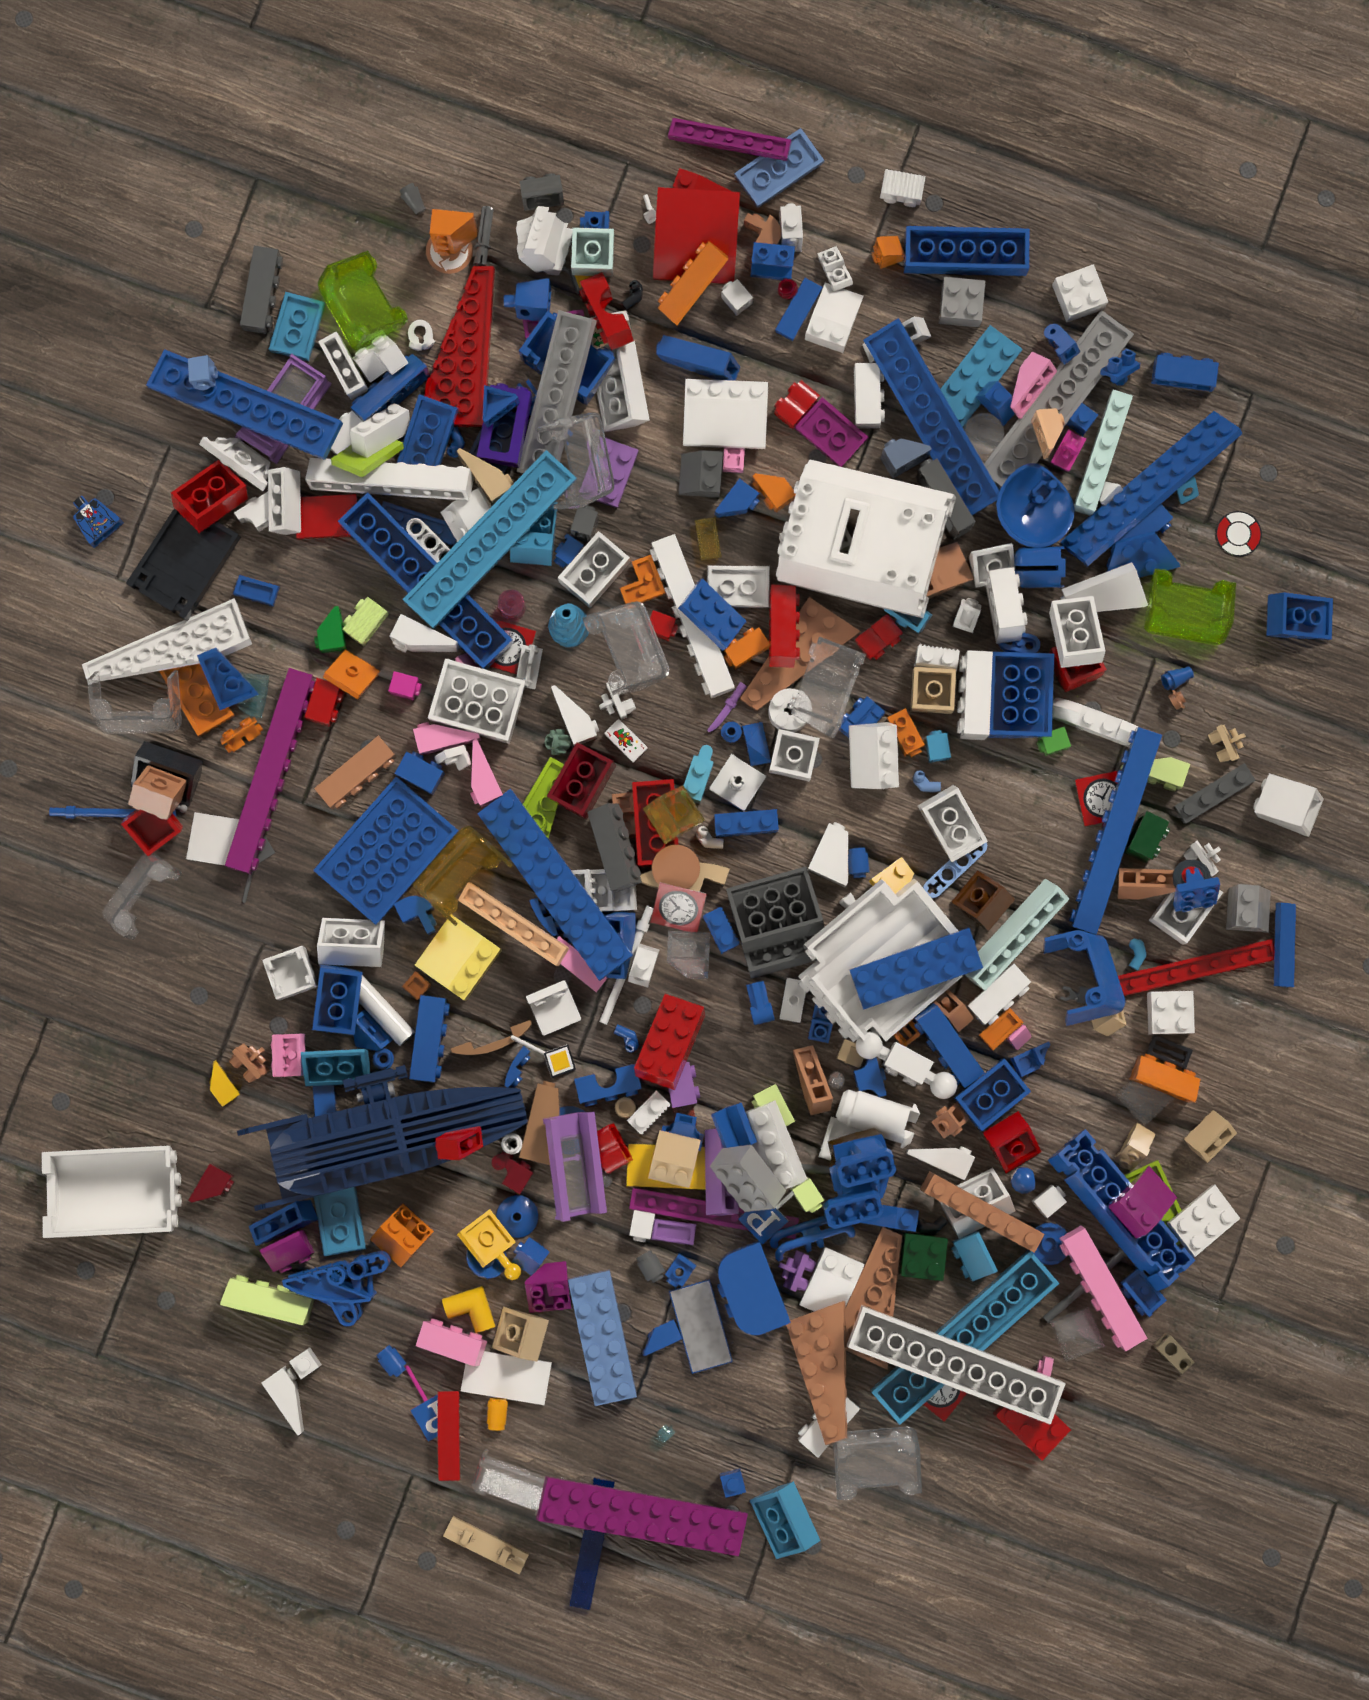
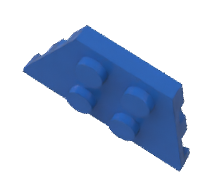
M1152 531L1115 542L1106 565V572L1132 562L1140 578L1178 568L1180 564L1157 534Z

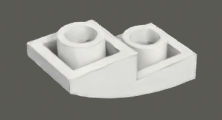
M837 246L817 253L834 292L853 285L852 278L845 267L844 259Z

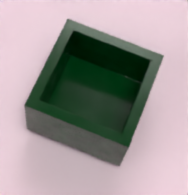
M1149 811L1142 813L1127 841L1124 853L1144 863L1157 858L1161 847L1158 845L1160 841L1165 840L1170 831V828L1167 826L1170 821Z
M904 1233L899 1275L943 1281L948 1238Z

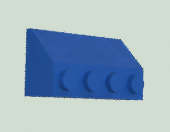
M411 354L409 357L405 356L408 364L393 375L387 371L383 375L384 379L378 384H372L363 397L359 396L352 402L351 410L364 422L374 414L386 409L389 405L394 403L399 405L421 386L428 377L430 378L425 363L414 354Z

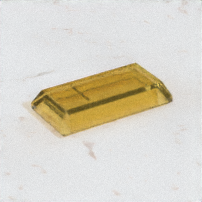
M715 517L695 520L701 561L721 558Z

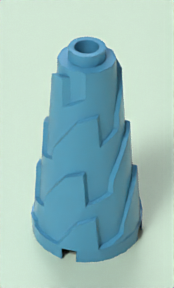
M567 603L553 611L548 628L555 642L564 647H575L583 643L589 635L590 622L583 610L578 606Z

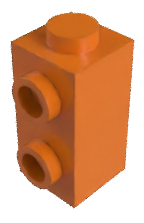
M760 628L747 630L743 633V638L738 641L733 639L729 646L724 649L725 656L723 658L729 667L733 666L736 670L769 649V641Z
M906 708L887 717L886 722L897 725V743L904 757L910 755L912 758L922 752L921 748L925 744Z

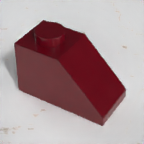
M210 1163L188 1201L193 1203L223 1195L225 1191L229 1193L235 1183L232 1181L234 1175Z

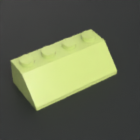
M236 1275V1278L229 1279L220 1303L222 1306L305 1325L309 1322L314 1299L291 1292L282 1285H277V1288L269 1286V1282L257 1280L254 1283L248 1281L249 1277Z

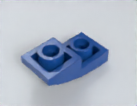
M538 898L529 900L535 915L544 928L555 938L559 937L558 931H561V928L553 920L552 915L543 916V914L547 913L544 904L539 902Z
M815 1004L808 1039L829 1043L833 1024L825 1016L827 1010L823 1006L819 1009Z
M525 1046L518 1052L508 1070L505 1080L507 1088L511 1086L515 1088L522 1080L520 1076L523 1072L517 1067L519 1065L523 1067L531 1058L529 1056L531 1051Z

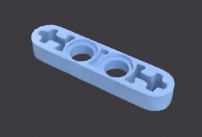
M987 842L981 845V852L976 850L972 854L975 856L974 859H972L969 853L965 855L968 858L966 866L958 865L957 860L954 862L949 860L923 885V889L927 892L929 890L927 885L933 886L937 882L934 879L937 876L939 881L945 884V887L943 888L940 884L936 888L937 894L932 892L931 894L928 893V895L932 899L938 897L985 853ZM944 869H950L953 872L951 880L946 881L942 878L941 874Z

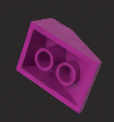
M1148 1166L1108 1207L1137 1239L1148 1234L1156 1226L1177 1197L1153 1169Z

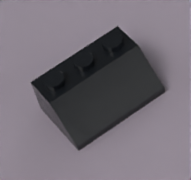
M144 741L134 758L130 787H133L134 782L149 765L187 780L182 800L179 804L189 807L201 777L203 761Z

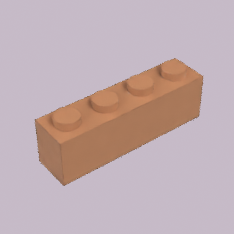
M378 735L314 789L332 810L335 807L339 809L347 802L345 800L351 794L355 796L363 789L362 785L367 781L370 783L379 776L378 772L381 769H388L395 762L393 759L396 756Z

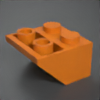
M402 1204L378 1228L370 1240L380 1250L387 1252L391 1259L401 1268L434 1231L407 1206Z

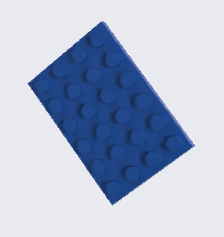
M395 777L313 871L377 925L392 909L394 903L399 901L457 835L459 830L399 778Z

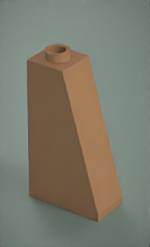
M543 1081V1084H537L519 1158L550 1165L545 1124H543V1119L560 1116L559 1089L555 1088L556 1083Z

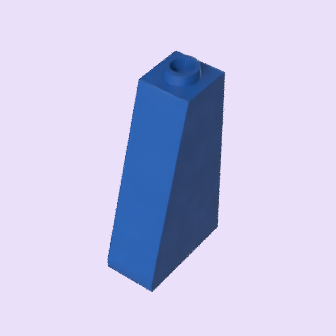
M663 335L662 340L658 342L656 347V354L663 362L715 380L736 381L740 370V365L730 352Z

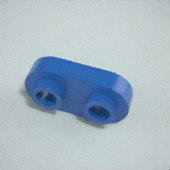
M1023 633L1021 640L1013 641L1011 645L998 643L999 647L1005 652L1037 653L1040 648L1039 639L1027 633ZM1030 644L1032 649H1027L1025 645Z

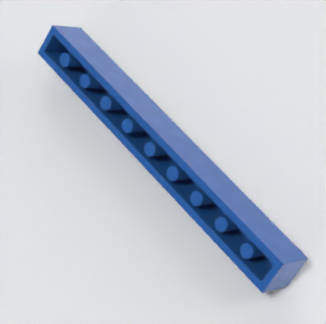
M1136 727L1135 731L1131 730L1128 742L1131 744L1129 750H1125L1121 762L1124 765L1122 771L1118 770L1115 782H1117L1115 791L1112 790L1109 795L1108 802H1111L1109 810H1105L1102 817L1104 826L1102 830L1097 832L1095 842H1098L1096 850L1092 849L1088 861L1091 862L1089 870L1086 869L1082 881L1085 883L1083 889H1079L1075 901L1078 902L1076 910L1072 909L1069 917L1072 927L1094 934L1098 932L1162 738L1161 734L1140 727Z

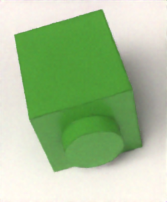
M1065 727L1052 730V737H1038L1039 740L1037 741L1039 751L1043 752L1045 756L1071 747Z

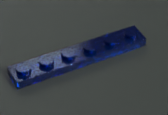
M594 1477L593 1485L614 1488L615 1481ZM584 1529L569 1605L571 1607L591 1609L605 1536L604 1532Z

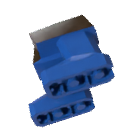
M875 1128L827 1141L831 1155L830 1174L834 1191H837L838 1194L837 1197L823 1203L828 1226L838 1229L880 1218L884 1213L880 1199L885 1194L889 1177H892L896 1172L892 1151L887 1148L883 1135Z

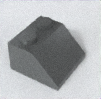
M550 173L541 178L531 176L519 181L524 211L534 210L538 206L553 207L564 205L560 175Z
M702 450L681 454L679 495L720 498L723 452Z

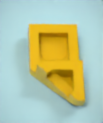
M215 1060L210 1078V1091L223 1107L240 1094L227 1077L225 1071Z

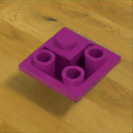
M566 1261L545 1263L525 1281L529 1313L571 1309Z

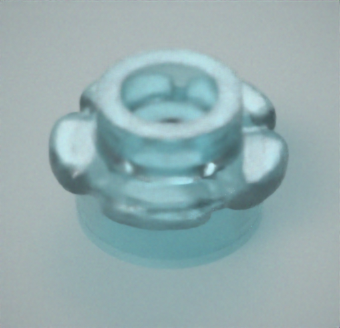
M665 1424L657 1432L659 1435L657 1440L660 1439L664 1444L676 1433L672 1428L673 1425L668 1427Z

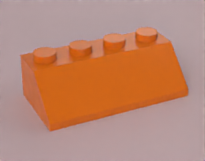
M710 241L706 244L701 243L695 251L698 254L696 258L687 261L683 267L685 272L681 277L677 275L670 284L672 289L668 294L664 292L657 301L660 303L658 309L676 325L679 324L728 260V256Z

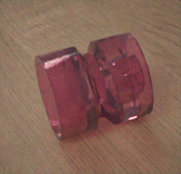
M512 589L506 590L498 599V608L506 620L517 621L525 614L526 604L520 592Z

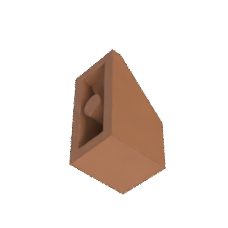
M949 989L932 1002V1004L938 1005L957 1032L961 1031L974 1019L966 1006Z

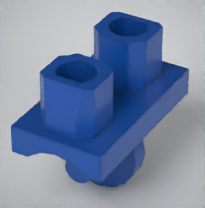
M1129 349L1123 350L1120 358L1112 357L1108 359V365L1101 369L1100 374L1109 376L1111 378L1110 381L1116 385H1124L1128 380L1127 376L1140 369V363L1135 361L1136 353Z

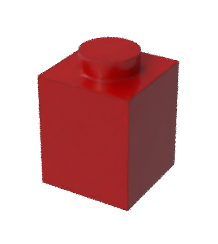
M653 610L646 627V633L669 641L671 636L675 637L679 626L676 625V618Z

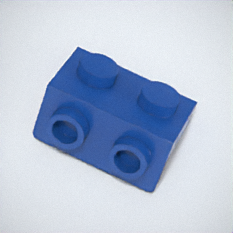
M1136 1268L1119 1283L1123 1287L1120 1291L1128 1300L1132 1298L1136 1303L1134 1308L1141 1316L1145 1314L1147 1317H1150L1167 1300L1160 1291H1156L1146 1279V1274Z

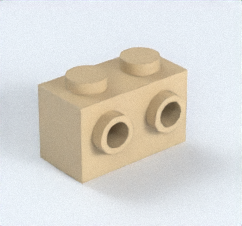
M1213 1110L1184 1140L1192 1151L1208 1163L1237 1132L1226 1119Z

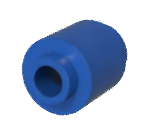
M865 848L849 849L848 869L849 875H853L854 879L865 878L866 873H870L868 853H866Z
M388 1345L376 1355L379 1358L378 1362L390 1377L393 1374L397 1377L406 1370L404 1365L407 1363L395 1347L392 1348Z

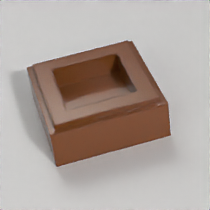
M415 971L402 987L418 1001L420 995L423 996L432 985Z

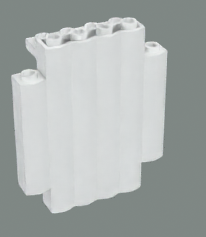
M881 879L804 944L808 948L805 953L812 961L815 959L817 961L798 976L801 979V982L798 984L806 993L811 991L814 995L812 998L819 1009L823 1006L827 1010L825 1016L832 1024L837 1022L841 1027L838 1031L845 1039L849 1037L854 1042L861 1037L865 1041L870 1037L867 1032L870 1029L872 1033L887 1041L963 976L863 1010L849 969L949 935L958 930L915 879L911 880L896 894Z

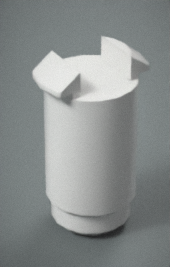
M849 1089L843 1092L836 1113L838 1121L847 1124L848 1127L860 1131L875 1128L885 1139L901 1143L900 1148L909 1145L914 1136L913 1132L905 1130L907 1121L916 1123L920 1115L916 1104H913V1107H909L862 1091L855 1092Z

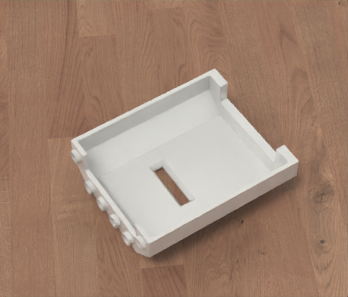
M809 460L804 467L800 481H797L795 484L794 493L796 496L794 502L791 501L789 506V522L786 521L783 528L785 537L778 547V554L780 556L776 571L777 580L784 584L924 618L929 600L926 595L947 517L952 515L956 496L939 490ZM851 509L859 510L849 553H840Z

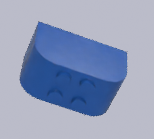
M759 1240L730 1251L722 1257L718 1265L720 1284L717 1287L721 1297L727 1298L728 1304H725V1308L729 1318L734 1317L737 1326L743 1332L750 1335H761L791 1323Z

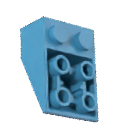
M555 502L510 549V562L552 566L558 502Z

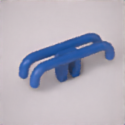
M824 1215L777 1231L770 1239V1246L773 1249L777 1248L775 1259L782 1261L784 1258L783 1254L788 1250L804 1245L806 1251L810 1252L812 1251V1242L816 1241L817 1246L822 1248L824 1247L823 1239L840 1233H847L850 1238H853L856 1234L855 1230L849 1225L838 1229L828 1228L821 1231L819 1226L827 1224ZM802 1232V1237L785 1242L778 1247V1242L782 1238Z

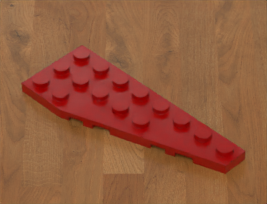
M473 266L465 285L462 299L457 305L456 314L450 322L440 347L439 356L435 360L430 378L428 377L426 382V397L459 408L453 427H482L484 385L488 386L495 277L494 266Z

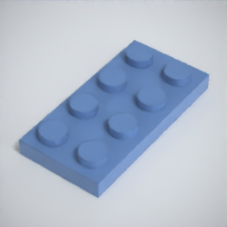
M801 128L786 138L792 141L787 161L759 156L734 173V177L757 208L824 163V159Z

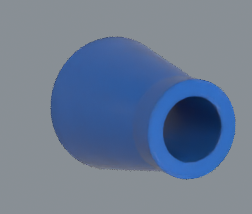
M1189 666L1169 670L1161 675V681L1166 690H1175L1193 678L1194 674Z

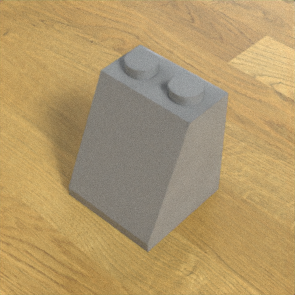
M1237 884L1228 889L1226 930L1268 933L1271 891L1258 885Z

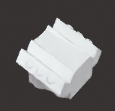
M538 206L533 216L517 221V252L519 259L536 273L544 271L550 275H559L565 264L568 248L571 245L573 229L567 228L568 223L558 219L556 213L548 212L549 207Z

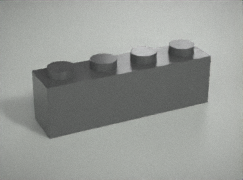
M254 246L240 321V326L244 331L267 334L268 328L272 327L273 316H270L271 309L276 306V296H274L275 288L278 289L280 283L278 270L282 269L283 257L278 249Z
M607 803L588 811L610 890L623 891L642 883L641 872L637 867L634 857L635 852L631 847L629 832L625 827L623 812L619 804Z

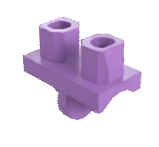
M796 1250L793 1258L788 1257L786 1264L780 1263L778 1266L784 1269L781 1276L785 1278L783 1286L795 1292L796 1290L806 1291L809 1280L802 1278L803 1271L812 1272L816 1262L810 1259L809 1255Z

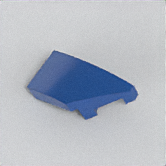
M674 1319L653 1328L652 1332H649L646 1347L642 1352L643 1356L682 1339Z

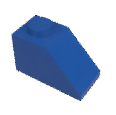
M999 381L988 382L975 396L1002 426L1015 414L1011 408L1012 395Z
M739 478L715 510V516L720 518L747 514L750 509L753 511L760 502L758 500L759 492Z

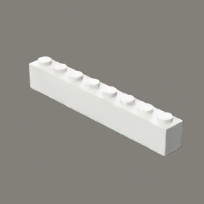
M310 458L305 480L310 490L351 493L368 492L369 494L470 501L474 478L470 468L463 466L455 468L444 465H410L403 462H398L397 464L384 462L362 478L333 466L331 459Z
M675 534L652 542V549L649 550L653 561L657 560L660 568L657 571L660 579H665L667 587L664 589L668 600L672 598L675 605L672 607L675 618H680L682 623L679 626L683 638H688L689 644L686 646L690 656H695L697 663L694 664L698 676L702 675L704 683L701 684L705 695L709 694L712 699L733 691L735 687L720 648L678 609L695 584Z

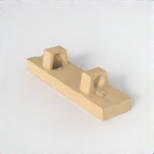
M455 1516L452 1517L443 1537L520 1574L529 1556V1553Z

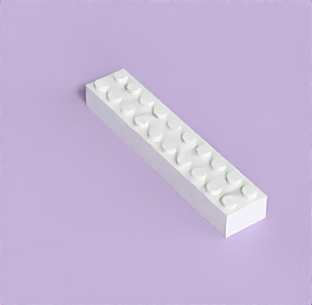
M861 1305L847 1343L848 1348L1048 1424L1052 1423L1065 1383L1058 1379Z

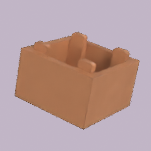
M148 765L134 782L128 805L133 806L137 810L141 809L154 814L158 818L168 820L182 800L187 780Z

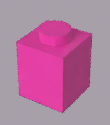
M394 671L388 691L392 695L415 700V696L420 695L422 684H419L420 680L418 677Z

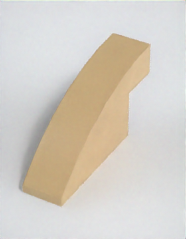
M700 863L699 877L689 889L700 892L704 879L724 886L730 869L719 865ZM652 870L640 876L641 884L656 889L659 888L653 877Z

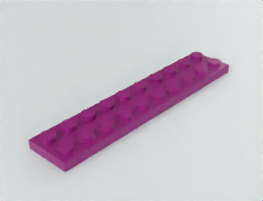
M545 1476L536 1520L739 1556L748 1514L736 1510Z

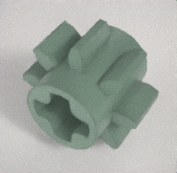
M564 729L550 730V734L545 738V746L547 749H552V755L565 754L566 750L570 748L571 739L569 735H564Z

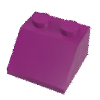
M304 1230L298 1231L260 1250L272 1271L279 1270L280 1274L291 1269L290 1264L296 1261L299 1264L311 1259L310 1254L315 1253Z

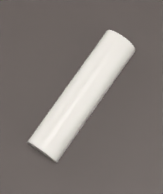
M362 975L359 1003L389 1036L401 1046L415 1031Z

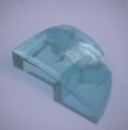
M240 672L257 690L259 695L239 702L238 708L250 716L262 718L268 692L269 675Z

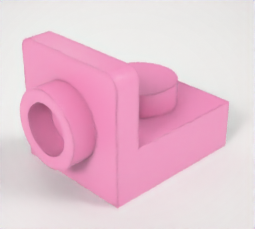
M1043 1356V1360L1038 1362L1037 1372L1051 1377L1054 1359Z

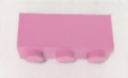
M432 1318L431 1321H423L416 1343L417 1347L472 1366H480L487 1341L482 1339V1335L470 1332V1335L462 1333V1328L453 1325L448 1328L442 1326V1321Z

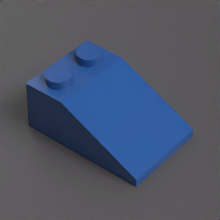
M1285 592L1268 595L1267 636L1332 640L1333 598Z

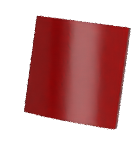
M658 187L653 280L673 281L677 275L681 277L685 272L683 269L684 265L689 259L694 260L698 254L695 251L701 243L706 244L710 241L728 256L727 262L710 283L727 284L730 281L734 282L740 192Z

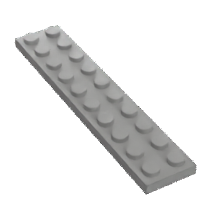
M1102 310L1076 342L1080 353L1065 365L1062 362L1056 369V374L1022 419L1016 421L984 463L999 488L1002 487L1006 479L1016 469L1028 463H1037L1042 457L1031 423L1036 410L1057 408L1058 413L1063 415L1066 425L1080 404L1083 403L1103 375L1100 372L1102 368L1108 365V359L1118 357L1134 334Z

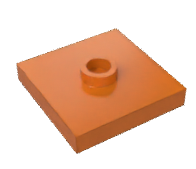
M345 649L327 669L323 678L354 698L359 699L379 676L380 671Z

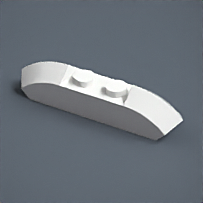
M1055 698L1053 700V719L1130 747L1131 743L1128 742L1131 730L1135 731V728L1138 726L1062 698Z

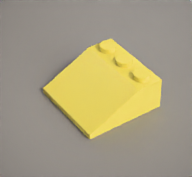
M451 914L418 959L415 966L466 1001L502 950Z

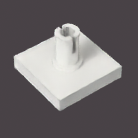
M731 754L709 790L744 812L766 776Z

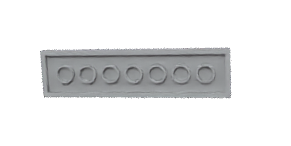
M558 311L523 445L520 467L517 468V472L524 474L546 450L560 462L597 320Z

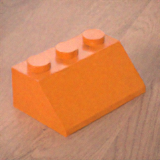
M432 209L430 237L434 251L438 252L439 255L449 256L450 254H456L477 237L478 231L474 213Z
M1146 1053L1144 1056L1137 1057L1129 1080L1187 1103L1196 1102L1200 1079L1195 1077L1196 1073L1186 1069L1183 1072L1176 1069V1065L1166 1061L1164 1064L1156 1062V1057Z

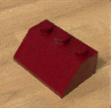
M577 742L547 797L570 812L587 820L589 817L588 811H591L616 768V764L609 758Z

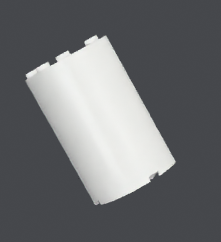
M171 1146L42 1152V1174L47 1175V1216L43 1217V1238L173 1231L175 1227H178L177 1210L182 1204L181 1194H178V1186L181 1185V1174L177 1173L176 1150H172Z

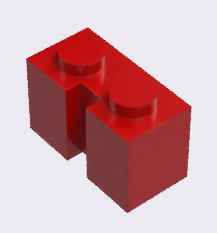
M316 678L305 718L308 721L331 727L332 722L335 723L339 711L335 710L337 703H342L345 691H342V689L327 680Z

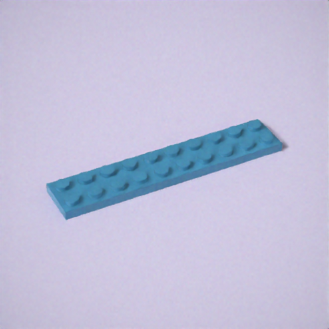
M546 450L403 598V601L434 629L568 490L577 478Z

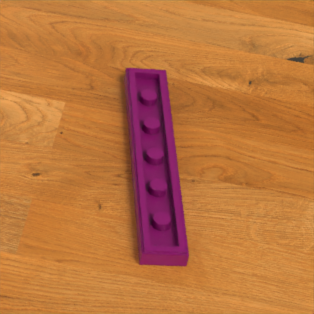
M672 118L668 139L783 161H787L792 143L791 139Z

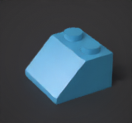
M975 1231L961 1239L958 1238L952 1241L954 1247L951 1250L956 1259L960 1258L963 1264L960 1268L965 1278L969 1277L971 1281H975L997 1272L996 1266L979 1232Z

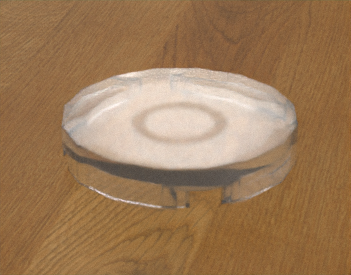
M988 413L976 414L969 418L964 425L966 434L980 455L993 452L1004 438V429L1000 420Z

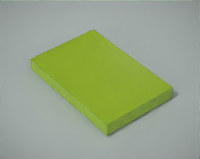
M396 440L368 458L353 452L352 445L332 457L331 464L363 478L402 451L404 445L403 442Z

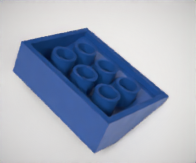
M993 652L990 732L988 738L1052 737L1054 654Z

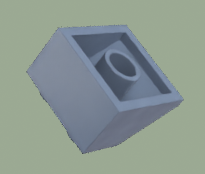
M902 438L897 441L892 439L884 445L885 448L882 450L880 459L892 479L927 460L932 449L929 445Z

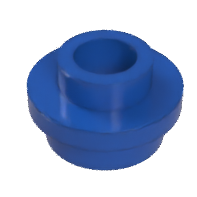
M727 722L722 726L721 736L725 741L736 742L740 739L742 730L739 724ZM733 728L735 734L729 735L727 733L728 729Z
M388 1049L376 1051L373 1056V1063L379 1069H388L394 1063V1055ZM382 1055L387 1056L388 1060L386 1063L380 1061Z

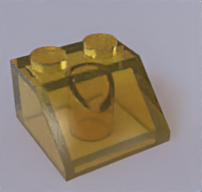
M683 785L659 796L643 808L665 844L677 839L705 821Z

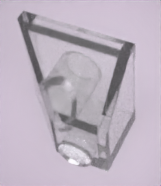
M668 931L667 962L686 978L708 979L710 933Z
M1090 1307L1050 1321L1065 1362L1105 1347Z

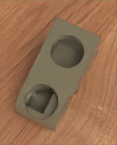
M1166 1332L1152 1345L1181 1374L1194 1364L1188 1353Z

